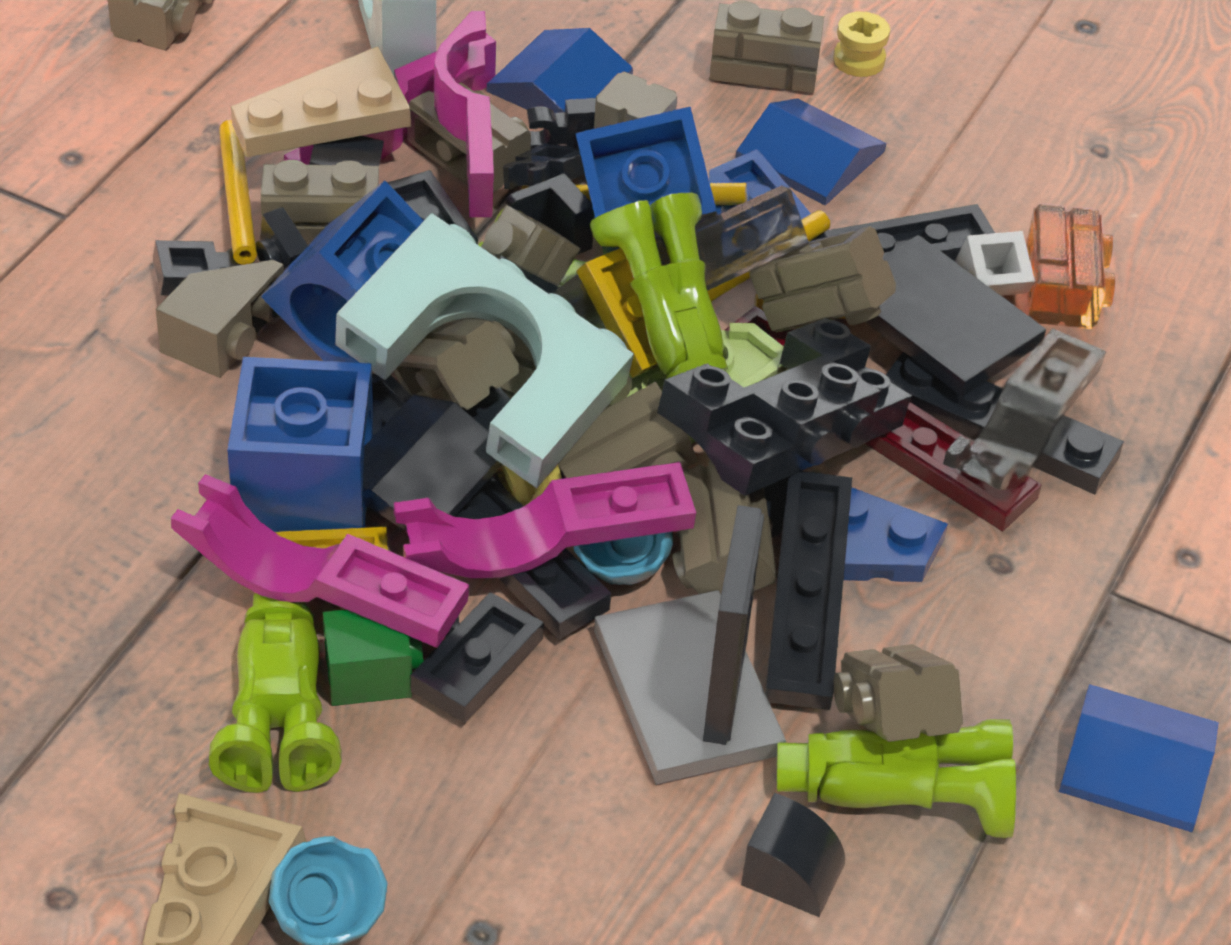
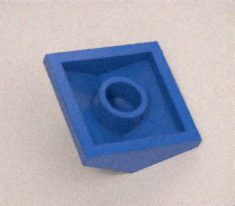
M591 28L544 30L487 83V92L526 110L532 107L543 106L552 109L555 113L565 112V100L596 98L618 73L627 72L633 75V67Z
M796 98L769 103L736 150V158L757 149L790 188L826 206L885 152L886 143Z
M1089 684L1059 792L1193 832L1215 754L1219 722Z

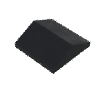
M414 394L364 446V505L406 531V525L396 523L393 513L394 502L429 498L437 509L455 517L503 465L486 453L489 431L455 402Z

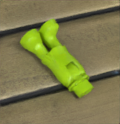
M694 193L670 194L661 197L651 205H649L647 200L630 203L606 212L593 219L590 223L593 237L600 246L620 247L628 259L634 277L630 285L641 304L652 354L662 372L668 375L665 379L707 363L724 371L728 369L726 360L723 357L724 348L721 328L705 284V263L699 259L695 226L701 219L702 209L699 197ZM654 231L664 241L670 264L661 265Z
M255 593L253 606L245 614V626L238 643L239 691L232 706V714L237 719V723L227 725L218 730L210 743L208 765L212 774L226 785L245 792L260 793L267 791L272 784L273 778L270 728L282 727L284 728V734L279 750V775L281 783L286 790L294 792L310 790L333 777L339 771L342 762V749L338 736L331 727L317 722L323 709L316 691L319 643L314 629L313 613L306 606V602L279 601Z
M987 719L974 726L961 727L958 733L927 736L920 732L919 738L890 742L868 730H842L826 734H808V743L778 742L777 792H807L808 802H817V790H819L820 799L823 802L849 808L915 805L932 809L933 802L960 803L976 809L981 825L987 835L995 838H1012L1016 814L1015 759H1012V724L1010 719ZM939 764L966 765L939 768Z

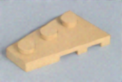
M178 793L174 810L177 820L172 843H166L161 864L164 871L158 902L151 906L142 945H248L270 908L268 900L272 872L290 848L302 842H307L303 827Z

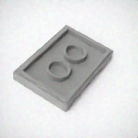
M719 590L595 617V635L656 785L777 757V743H786L784 734L747 652H745L731 740H727L726 745L703 741L718 610L721 599Z

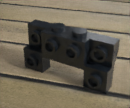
M824 318L787 333L779 364L789 370L743 387L732 380L726 371L707 363L665 379L657 413L694 439L714 464L721 480L746 496L902 427L912 395L891 383L889 377L884 373L865 367L871 345L851 334L846 325Z

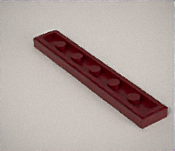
M756 306L734 322L754 323L783 347L787 333L793 330L778 333L771 331L764 311ZM730 326L727 327L724 331H729ZM909 403L902 427L864 443L1002 532L1039 497L1042 484L912 403Z

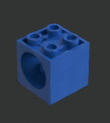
M691 107L576 133L595 218L630 203L647 200L649 205H651L661 197L670 194L694 193L698 195L702 209L701 219L695 226L699 259L703 262L722 258L717 210ZM654 231L661 265L670 264L664 241ZM602 246L604 255L620 248Z
M384 180L328 224L261 297L323 361L360 363L335 345L337 313L421 225L423 220Z
M243 357L227 449L230 485L237 488L244 504L256 518L274 532L365 528L367 506L363 502L364 446L373 437L372 363Z

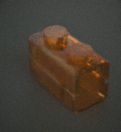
M1039 204L1033 209L1026 240V247L1035 283L1027 293L1028 316L1039 324L1057 326L1060 322H1064L1066 327L1092 329L1098 323L1101 308L1111 307L1113 302L1115 274L1105 272V268L1108 269L1111 262L1113 236L1103 234L1102 215L1099 214V210L1072 208L1068 212L1062 206Z

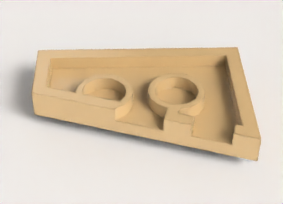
M378 46L231 106L232 125L246 157L411 126L410 106Z

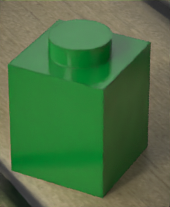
M349 610L323 612L325 658L332 706L412 698L410 675L412 670H416L423 662L422 641Z

